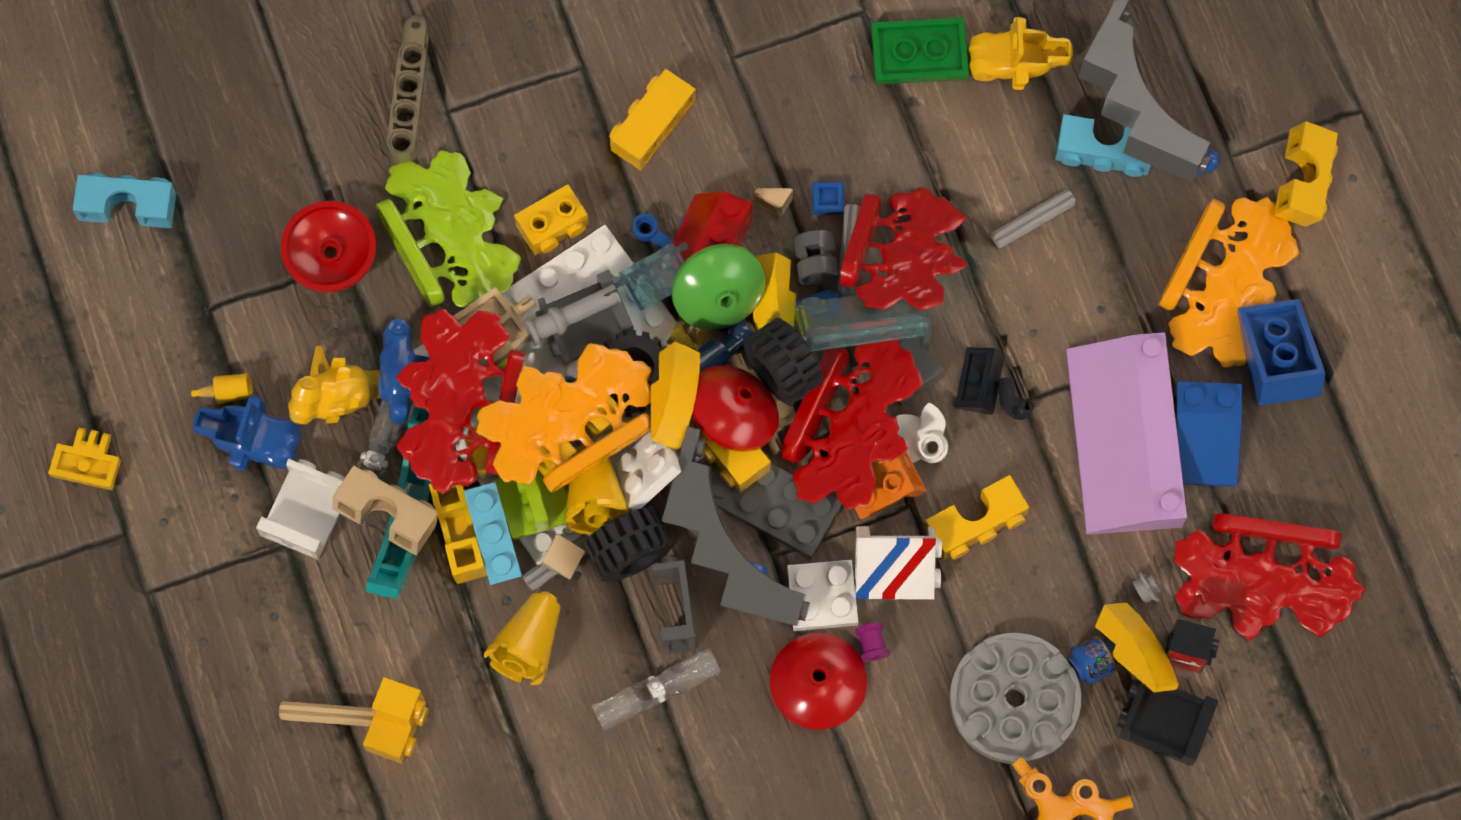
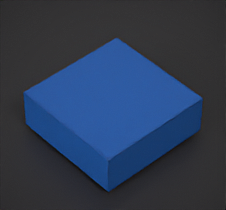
M844 182L812 183V215H844Z

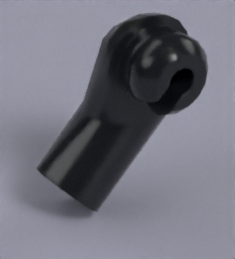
M1005 377L999 379V403L1001 409L1016 420H1025L1032 414L1033 407L1031 403L1015 396L1014 378Z

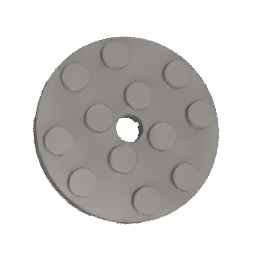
M1005 633L983 640L982 643L974 647L960 661L951 682L950 710L954 724L963 739L983 756L1007 764H1013L1020 757H1023L1027 763H1031L1049 756L1068 739L1080 714L1081 689L1074 668L1070 666L1060 653V650L1055 646L1033 635ZM1011 690L1020 691L1024 696V703L1021 706L1013 707L1007 702L1006 694Z

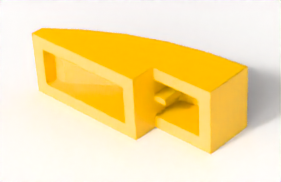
M777 252L756 256L763 267L766 280L762 299L753 311L756 331L776 317L786 321L794 328L796 293L789 290L791 260Z
M676 341L659 352V380L651 385V440L677 451L681 448L693 412L700 372V352Z
M1126 602L1104 605L1095 627L1116 644L1112 653L1113 657L1154 693L1176 690L1179 683L1162 645L1142 617Z

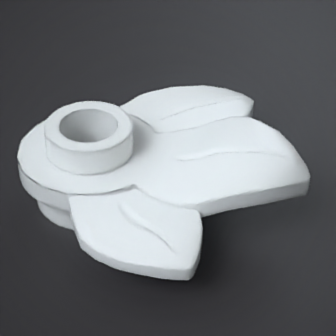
M928 403L924 407L921 417L909 414L896 416L900 427L898 434L904 438L908 446L907 452L913 463L919 460L928 463H938L946 457L949 449L948 441L943 435L946 421L936 406ZM935 441L938 444V450L935 453H930L928 445L930 442Z

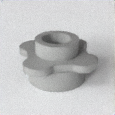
M1138 573L1140 578L1134 580L1133 584L1145 604L1152 600L1159 602L1157 594L1161 590L1152 575L1146 577L1144 573Z

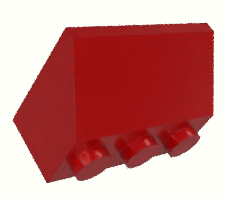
M725 191L695 194L657 275L674 281L683 263L696 252L718 244L740 246L753 220L752 202Z

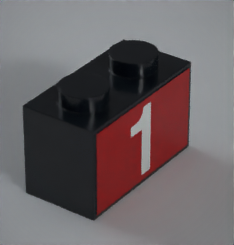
M1177 619L1169 632L1165 649L1171 665L1196 673H1201L1205 665L1210 666L1212 659L1216 657L1219 640L1214 639L1216 628Z

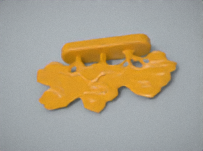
M1268 196L1257 202L1245 197L1236 199L1232 204V216L1235 224L1225 230H1219L1217 226L1225 210V204L1212 198L1205 208L1158 302L1159 306L1167 310H1173L1182 295L1188 299L1190 305L1188 311L1185 314L1172 318L1168 323L1170 334L1174 338L1172 345L1177 350L1193 356L1211 346L1213 347L1214 356L1224 368H1229L1233 365L1239 367L1247 362L1237 310L1240 307L1274 303L1276 296L1275 288L1272 282L1263 278L1264 269L1284 266L1300 253L1296 239L1291 235V226L1288 220L1274 216L1276 203L1271 201ZM1240 221L1247 223L1245 227L1237 226ZM1235 232L1248 233L1246 240L1242 241L1231 240L1228 236L1234 237ZM1211 239L1223 242L1226 248V257L1223 263L1218 266H1213L1201 259ZM1228 244L1235 245V252H1231ZM1196 266L1204 269L1207 273L1204 291H1191L1186 288ZM1196 302L1204 305L1203 311L1197 309Z
M589 343L579 357L577 380L572 383L566 382L560 373L548 371L542 374L538 369L524 365L516 384L522 397L520 403H507L498 400L481 408L477 416L479 421L477 433L492 442L501 443V447L493 462V466L499 476L506 483L514 480L517 483L530 484L536 477L538 465L544 460L552 461L558 467L550 471L544 477L543 482L549 492L553 493L651 431L650 414L643 413L627 423L622 421V414L627 405L644 407L651 403V388L647 380L652 368L648 367L644 361H633L627 351L617 348L608 349L604 345ZM613 393H616L618 396V406L613 407L615 413H611L608 406L609 396ZM627 393L629 400L624 403L623 394ZM597 408H605L607 414L599 413ZM595 417L609 419L613 432L593 443L585 432L586 423ZM581 440L586 449L569 460L564 461L561 457L560 444L563 441ZM544 445L550 453H541L539 447Z

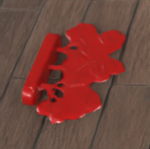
M919 187L910 193L897 192L890 195L888 201L890 206L895 209V212L887 218H881L880 196L866 193L843 259L840 278L841 286L856 287L860 281L862 271L867 270L872 275L871 280L859 286L855 291L859 298L865 301V307L888 309L901 299H906L910 306L917 308L919 311L940 306L944 300L945 288L939 284L935 276L938 274H954L963 269L968 263L960 256H955L954 249L948 243L937 242L936 236L955 230L966 220V217L960 210L955 209L952 203L945 197L934 196L931 190ZM901 208H906V209H907L906 212H903V213L899 212V210H900ZM911 215L912 217L909 221L903 223H893V220L898 221L899 216ZM877 226H889L895 232L894 240L890 243L884 244L872 241ZM895 226H902L903 230L899 231L895 229ZM870 247L881 250L882 263L865 264ZM878 271L886 272L887 276L878 275Z
M446 309L437 310L434 314L429 313L421 322L420 341L425 346L430 359L426 362L411 361L395 376L404 388L411 391L410 398L417 408L427 409L429 413V419L421 424L414 425L406 431L397 443V448L403 458L410 462L411 470L420 479L430 480L432 488L444 495L454 485L469 486L476 481L478 475L477 467L470 456L482 445L488 449L485 471L489 474L499 475L493 466V462L501 447V443L492 442L486 437L477 434L471 425L470 419L474 409L496 402L487 400L484 396L485 391L482 384L484 378L496 375L503 377L499 400L507 403H515L518 391L516 384L522 371L525 352L512 349L508 353L505 368H500L496 365L493 356L498 349L508 342L510 337L506 327L500 323V314L477 311L462 326L459 325L457 318L447 312ZM483 358L487 360L488 366L479 364L478 359ZM462 427L470 429L471 434H464ZM473 439L472 443L467 442V447L469 448L460 451L454 450V445L459 440ZM467 455L465 461L461 462L458 460L459 456Z
M893 334L887 335L881 341L866 339L859 342L855 349V359L858 362V367L847 375H844L849 362L848 351L834 344L830 345L820 361L823 383L804 396L781 448L782 458L793 463L801 462L809 448H812L814 455L812 460L797 469L792 476L794 485L798 489L796 494L798 499L816 504L831 492L836 491L837 498L844 505L845 509H853L858 505L864 506L871 500L877 483L871 464L876 460L891 462L908 450L904 438L898 435L900 427L897 418L887 415L886 409L887 405L909 398L922 386L923 380L920 371L915 367V359L911 351L900 348V340L895 338ZM864 362L870 363V367L861 368ZM871 373V378L866 382H852V379H858V374ZM841 385L847 387L850 399L847 406L837 412L828 407L838 386ZM852 387H858V394L852 392ZM824 416L829 417V436L814 440ZM820 449L828 452V457H821Z
M1219 513L1214 514L1212 527L1216 532L1232 535L1230 542L1223 546L1216 544L1206 532L1196 530L1194 533L1189 534L1186 540L1179 539L1176 541L1174 562L1191 576V580L1185 582L1179 592L1175 594L1177 603L1182 606L1181 611L1189 618L1211 619L1216 613L1228 608L1232 612V626L1249 642L1260 633L1262 626H1270L1280 619V609L1283 607H1291L1301 626L1316 636L1322 637L1331 631L1336 623L1343 622L1351 615L1353 602L1361 600L1363 592L1366 590V587L1356 580V565L1349 557H1336L1329 563L1324 564L1313 554L1315 548L1339 549L1342 533L1338 531ZM1241 536L1267 540L1266 550L1252 555L1244 554L1240 543ZM1276 542L1299 545L1301 547V559L1292 565L1277 563L1274 558ZM1226 551H1231L1229 560L1223 558ZM1308 562H1311V568L1317 567L1321 576L1320 580L1315 581L1310 577L1307 572ZM1302 564L1303 571L1296 573L1295 569L1298 565ZM1324 567L1331 570L1330 576H1326Z

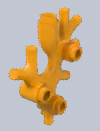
M1020 757L1011 764L1021 776L1019 782L1023 786L1025 795L1029 799L1034 800L1038 806L1039 816L1036 820H1072L1078 815H1089L1095 820H1113L1116 812L1133 808L1130 795L1109 800L1100 798L1096 784L1088 779L1075 782L1071 786L1068 795L1058 796L1052 791L1050 779L1045 774L1039 773L1036 767L1031 769L1023 757ZM1035 780L1043 783L1044 788L1041 793H1037L1033 789ZM1083 786L1087 787L1090 791V796L1087 799L1082 798L1079 794L1080 788Z

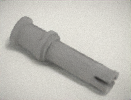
M611 284L560 309L551 307L548 309V313L533 320L528 318L523 320L525 329L534 346L540 345L541 340L556 333L559 335L564 334L567 326L621 303L618 292H615V286Z

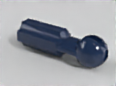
M742 320L728 327L726 336L719 341L711 339L697 350L700 352L699 374L707 368L726 365L728 359H730L729 355L737 349L745 350L744 340L756 332L753 324Z

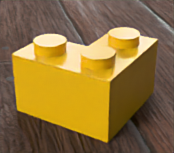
M383 677L371 707L375 715L363 742V747L366 751L403 764L405 756L411 757L417 739L413 737L417 726L422 727L429 711V708L425 707L426 701L421 690Z

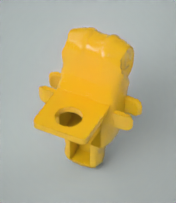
M1015 17L1013 23L1010 24V31L984 32L972 36L968 48L970 54L969 69L975 80L1012 79V87L1016 90H1023L1029 78L1039 77L1047 73L1051 68L1068 66L1073 59V46L1069 39L1064 37L1053 38L1044 31L1027 29L1026 19L1023 17Z
M316 346L310 376H304L299 379L291 390L292 397L288 404L291 420L305 425L315 418L326 420V424L338 423L340 416L353 413L360 408L366 407L374 398H380L378 388L380 370L366 371L356 365H345V358H333L331 367H329L322 346Z

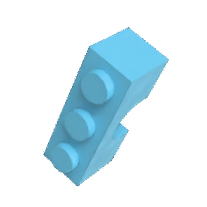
M1063 114L1055 160L1062 161L1064 165L1073 167L1080 164L1093 166L1095 170L1108 172L1111 169L1124 171V174L1132 177L1148 175L1151 167L1150 164L1123 153L1128 136L1132 130L1131 128L1125 126L1122 139L1117 144L1104 145L1094 137V119Z
M90 172L87 175L77 176L72 210L78 221L109 223L114 206L123 201H131L137 204L135 216L140 226L172 228L176 191L172 182L164 178L153 177L148 181L138 180L131 175H120L119 178L106 177L102 173Z
M496 482L465 490V498L490 585L521 577V569Z

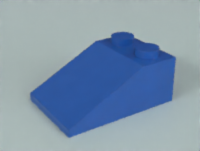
M1300 299L1238 308L1237 313L1250 381L1258 405L1320 397L1325 371Z
M1177 381L1173 390V403L1183 485L1236 487L1242 420V384Z

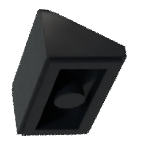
M966 348L955 404L957 409L993 415L999 379L1001 378L1004 355L997 349Z

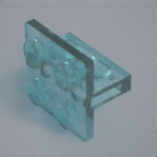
M672 242L650 256L644 257L619 272L621 279L613 283V285L617 289L626 284L640 311L672 295L674 278L684 263L679 253L689 248L688 245L684 242L676 247Z

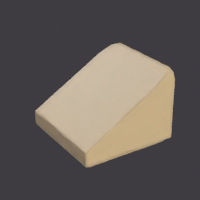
M757 188L754 192L755 205L778 218L783 216L793 199V189Z
M556 534L541 565L570 580L585 550Z

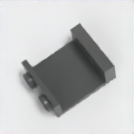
M609 270L597 275L596 284L546 304L544 297L538 299L539 310L535 312L536 317L548 313V309L551 307L560 309L611 284L615 286ZM621 299V303L567 326L564 334L559 335L556 333L552 335V338L548 339V344L554 357L560 356L565 365L579 359L589 343L604 345L608 338L612 341L616 340V334L622 332L623 336H628L629 330H634V326Z
M675 557L660 559L658 564H652L653 584L657 586L680 583L685 625L660 628L663 655L695 651V635L684 560L677 561Z

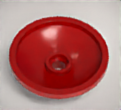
M338 201L313 203L298 211L286 225L281 239L282 260L291 277L305 288L323 293L342 291L358 283L370 270L376 255L375 234L368 219L353 206ZM329 250L337 252L332 258L325 256Z
M728 365L713 366L699 374L692 418L698 428L710 440L733 451L749 452L762 448L773 438L779 425V411L772 393L762 381L748 371Z
M826 633L805 634L787 643L777 654L770 671V692L778 710L792 723L810 730L832 729L852 718L861 707L867 690L866 668L858 652L843 639ZM815 672H822L825 675V679L817 682L813 679V674Z

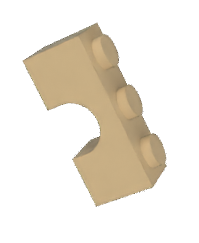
M354 465L333 495L332 509L358 524H361L364 518L373 511L382 510L388 512L394 518L389 529L388 540L416 556L437 524L438 512L435 511L431 504L424 500H415L408 496L401 487L394 484L388 485L379 480L372 471L368 469L361 470Z

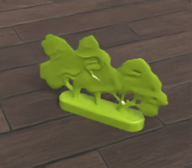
M441 150L431 160L429 169H425L412 161L398 163L389 167L391 176L387 179L385 189L390 194L403 198L407 203L405 213L400 214L393 201L385 199L376 203V211L428 306L433 308L444 301V294L437 280L439 276L448 278L455 283V287L452 290V300L456 306L466 308L494 287L500 293L510 290L513 274L518 270L521 257L505 245L484 242L482 238L483 232L493 228L496 219L493 213L500 208L503 198L486 189L474 192L466 190L468 177L471 172L465 157L461 153H450ZM421 201L422 206L414 210V203ZM408 219H422L424 222V238L415 241L404 221ZM430 243L440 244L445 251L443 264L431 268L420 248ZM454 256L455 262L448 264V259ZM455 266L467 269L468 274L466 276L454 275V270L449 272L448 268ZM465 280L467 281V284L465 286H460V284L457 281Z

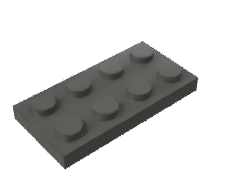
M772 463L769 472L741 493L735 487L730 489L719 475L721 469L717 465L712 472V487L718 509L811 560L843 505L837 498L831 495H827L816 504L798 499L796 496L798 489L794 485L793 475Z

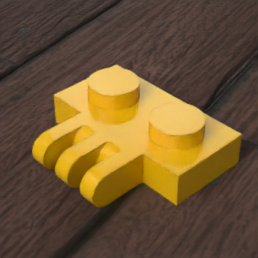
M79 427L73 447L57 443L48 472L50 477L113 491L121 459L116 456L107 455L111 434L103 433L100 444H97L99 432L91 430L86 442L84 440L87 430L86 428Z

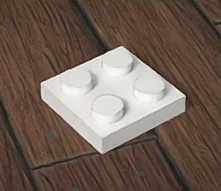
M651 431L645 434L641 441L628 453L624 454L615 464L627 507L632 510L642 508L682 472L675 450L651 440Z
M852 560L787 565L789 589L806 594L805 601L810 602L806 621L800 620L798 626L793 625V631L858 625Z

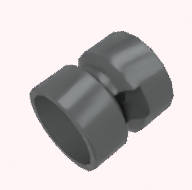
M826 230L809 231L799 234L794 238L795 256L801 260L797 263L800 284L807 286L824 285L834 282L839 278L838 262L832 256L836 253L834 234Z

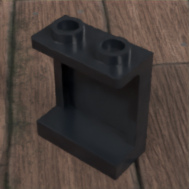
M1134 678L1127 695L1133 698L1129 710L1122 709L1116 724L1117 727L1122 728L1118 737L1193 766L1198 758L1219 700L1209 696L1201 699L1179 689L1154 693L1139 679Z

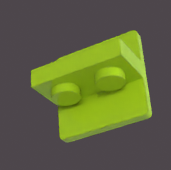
M537 470L536 477L530 484L517 483L514 480L506 483L501 477L495 480L510 534L514 540L568 524L565 520L567 504L565 487L550 493L543 482L544 476L539 470Z

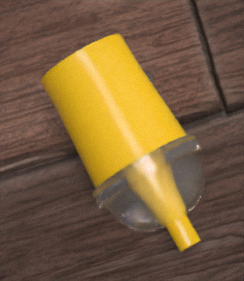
M249 373L222 376L209 375L208 378L201 381L199 390L191 391V396H200L204 403L214 407L228 402L249 399L250 396H253L251 378Z

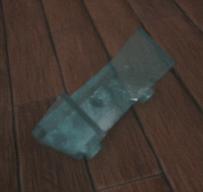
M858 295L827 300L811 297L802 300L801 305L796 307V331L802 336L812 351L913 337L919 338L920 346L927 352L929 349L932 325L928 309L919 311L917 308L910 306L906 299L899 300L888 309L865 307V301L860 299Z

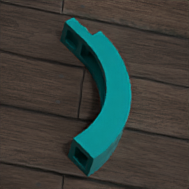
M415 406L409 419L407 430L429 419L427 409ZM403 458L398 486L415 500H424L431 504L432 496L429 488L431 481L418 478L411 470L410 462ZM390 515L380 551L366 583V592L398 599L401 589L406 587L416 555L388 540L389 529L394 521V518Z

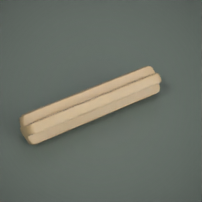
M282 701L279 706L280 719L289 721L370 727L375 715L372 708L289 701Z

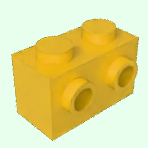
M569 184L514 215L516 227L535 256L541 252L544 254L551 252L559 245L560 241L567 237L574 238L585 231L586 226L589 225L588 214Z

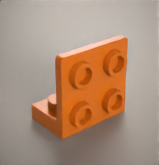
M907 450L891 462L876 460L871 464L877 480L872 498L868 504L856 506L855 510L858 517L865 520L906 496L918 497L927 492Z

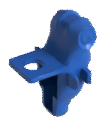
M395 319L386 326L383 332L384 350L380 355L378 388L380 398L388 403L390 420L396 424H405L413 404L410 398L411 391L404 388L395 376L411 361L426 362L430 357L415 354L412 348V329L403 319Z
M250 396L246 407L226 406L220 410L201 407L196 412L192 425L195 434L211 439L218 449L230 454L229 463L234 466V469L240 471L246 470L249 460L265 463L274 468L288 469L286 463L288 459L295 460L296 449L301 442V426L284 418H276L264 414L266 404L258 396Z

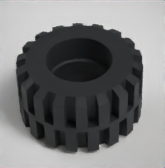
M774 318L744 340L745 353L752 368L769 391L783 403L793 405L823 383L822 370L813 351L802 336L781 318Z
M629 330L628 336H623V333L619 332L616 334V340L612 341L608 338L604 342L605 347L608 349L617 348L627 351L633 361H644L645 364L651 367L653 376L648 381L650 388L653 383L659 380V352L667 346L662 347L661 340L655 336L652 340L648 332L643 331L642 335L639 336L636 335V330ZM627 393L623 394V401L625 403L629 400ZM611 394L610 396L618 404L617 394ZM651 403L644 407L627 405L624 410L625 417L632 418V413L641 415L645 411H651Z
M654 507L636 509L607 522L594 531L584 543V547L594 567L604 582L625 579L647 569L665 557L674 546L669 532L657 509Z

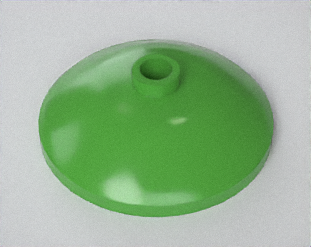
M718 244L704 248L689 257L678 270L672 284L673 304L681 318L696 328L718 330L733 326L748 317L760 303L765 290V273L757 257L746 248L733 244Z

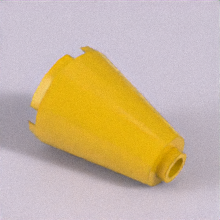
M583 443L575 449L577 451L575 455L586 449ZM610 458L569 483L565 520L566 523L568 522V528L571 531L580 534H592L607 522L630 512Z
M545 591L531 594L486 648L484 657L487 658L489 656L492 659L489 665L494 670L521 683L523 678L531 679L530 685L542 683L547 673L561 609L554 595Z

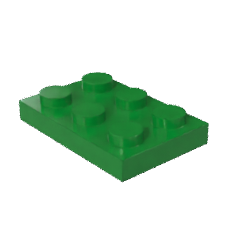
M964 17L871 23L875 85L968 80L969 70Z

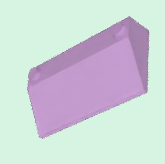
M1165 333L1130 335L1066 349L1086 535L1182 528L1187 519Z

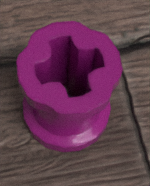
M869 623L855 629V634L860 637L864 653L861 655L862 662L876 661L890 656V650L885 648L881 631L884 629L883 623Z

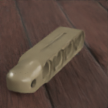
M419 15L409 16L405 21L402 43L397 58L387 136L389 153L396 164L413 162L417 157L429 68L427 58L429 35L424 16ZM411 56L421 58L417 63L411 64L406 62ZM407 85L417 86V89L413 92L407 93L403 91V88ZM409 113L413 115L410 121L403 122L399 120L403 114ZM400 143L410 144L409 148L404 151L395 149Z

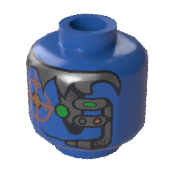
M1092 636L1073 646L1068 663L1074 668L1078 680H1085L1087 683L1092 684L1114 673L1116 662L1112 653L1115 646L1110 640L1105 642L1099 636Z

